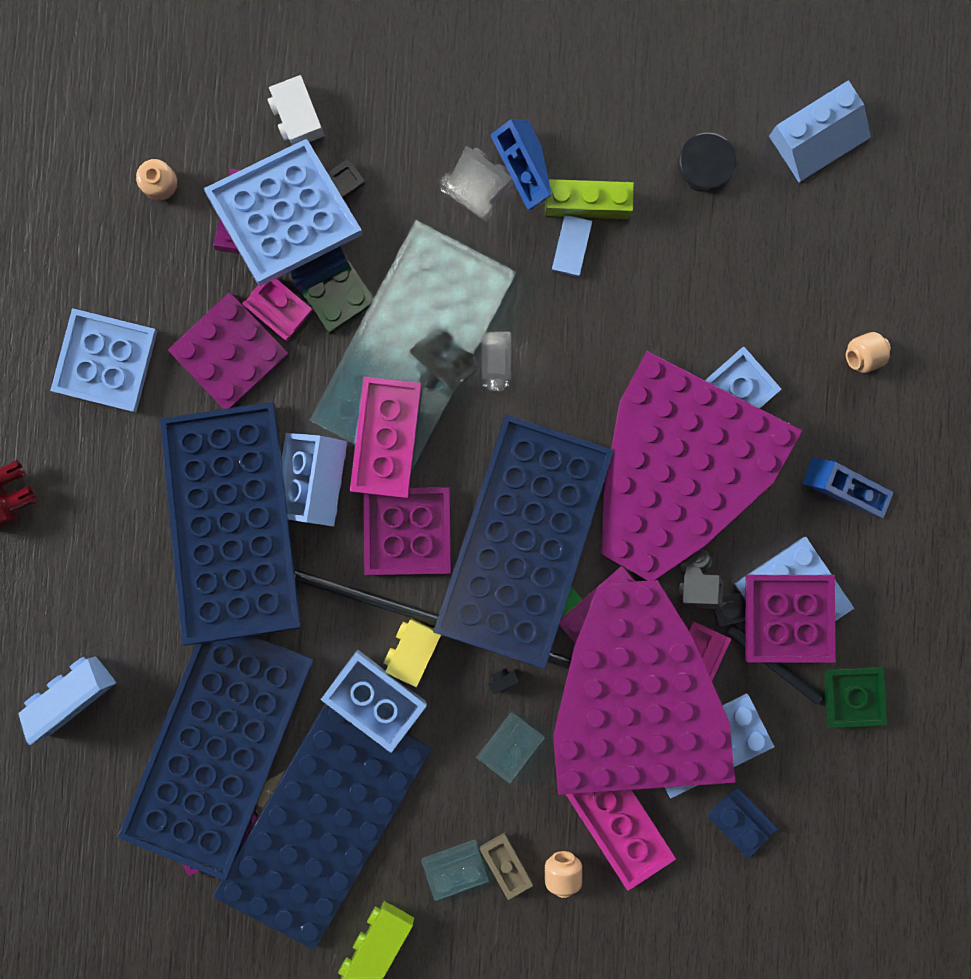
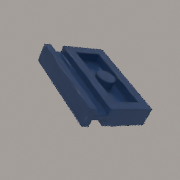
M339 246L290 271L296 288L301 293L350 267V264L346 259L342 246Z
M735 786L734 790L726 795L706 815L749 859L769 839L768 837L778 829Z

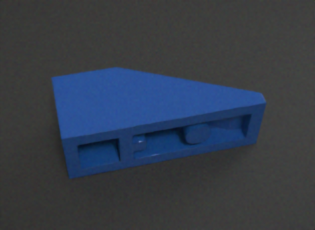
M510 119L490 136L527 210H532L552 196L542 146L529 120Z
M813 457L802 482L803 485L823 495L879 518H884L894 493L837 462Z

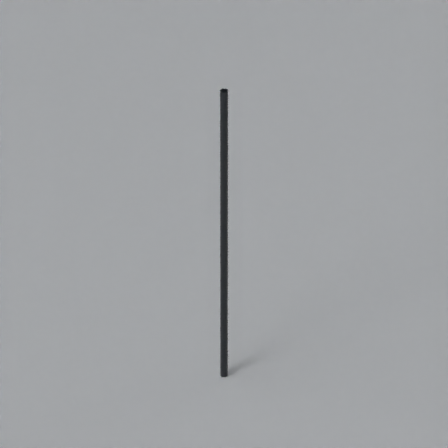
M295 569L297 582L421 622L436 625L439 616L437 614ZM550 651L547 662L569 669L572 658Z

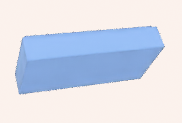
M569 215L564 216L552 266L553 272L579 278L592 221Z

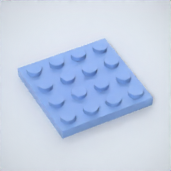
M307 139L204 188L208 199L259 287L362 235L361 228Z

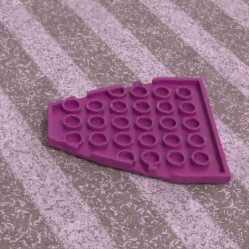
M646 351L619 402L611 447L614 451L607 470L604 486L601 554L648 581L658 579L692 554L705 547L741 512L748 508L754 500L775 483L803 431Z
M658 580L598 585L574 646L553 734L558 795L735 782L730 722L693 637Z

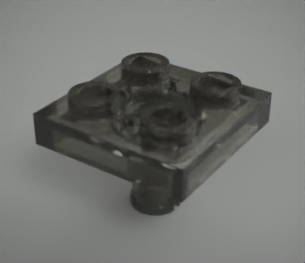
M440 327L417 342L409 351L414 358L427 368L419 379L422 384L427 379L429 380L425 385L428 389H434L437 383L441 381L453 392L482 366L476 361L471 352L464 350L454 341L450 333L443 331Z

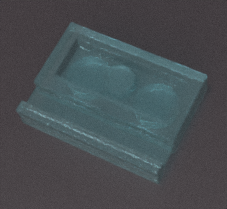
M511 711L477 755V759L510 784L545 737Z
M476 840L421 859L434 901L489 882Z

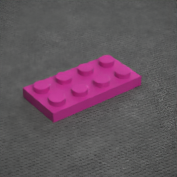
M373 377L363 378L350 485L351 492L408 498L421 383Z
M632 790L566 794L628 891L676 860Z

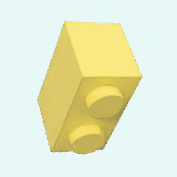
M411 618L408 624L403 622L396 635L400 642L396 650L390 648L384 660V664L388 665L385 673L417 687L441 635L433 633L434 628Z

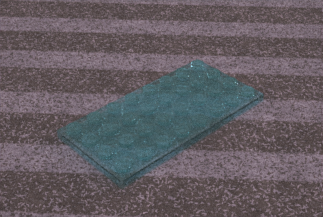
M415 220L313 412L310 421L356 444L364 377L421 383L412 473L514 280L516 272Z

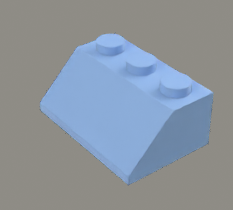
M848 80L776 125L769 137L800 183L870 139L871 134L864 103Z
M285 434L281 460L289 520L334 526L339 491L342 484L344 460L346 458L347 441L318 435Z
M357 650L321 700L389 752H392L427 706L426 701L395 677L385 673L386 670Z
M96 656L88 659L85 657L80 658L70 666L72 671L65 677L59 675L47 684L49 690L42 695L38 692L24 702L26 708L19 712V717L29 745L51 736L117 683Z

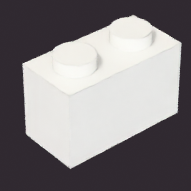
M301 75L269 87L272 97L268 98V102L273 114H279L283 123L278 124L284 141L290 140L291 144L294 145L305 139L311 142L324 137Z

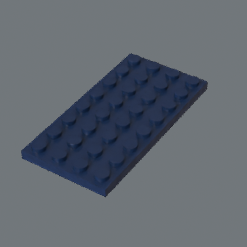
M268 402L161 418L160 426L182 645L189 646L301 629L275 404Z
M505 414L433 633L545 669L613 455V449Z
M255 636L196 644L117 838L226 881L314 659Z
M325 703L241 845L227 880L221 879L213 893V898L315 950L431 752V747L406 733L394 750L389 752Z

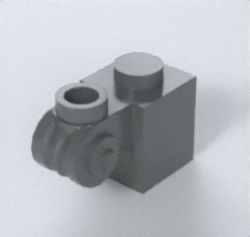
M703 548L681 562V571L686 572L684 576V583H680L679 598L683 600L687 608L722 610L724 581L719 575H704V572L712 567L713 561L708 552Z

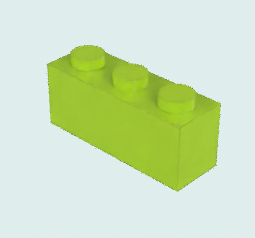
M549 179L552 196L545 200V216L564 217L569 215L579 218L629 219L632 214L634 182Z
M386 901L383 902L380 909L375 906L367 920V923L371 924L366 934L360 932L352 947L356 952L352 959L346 957L338 971V974L342 975L341 979H383L413 927L414 917Z

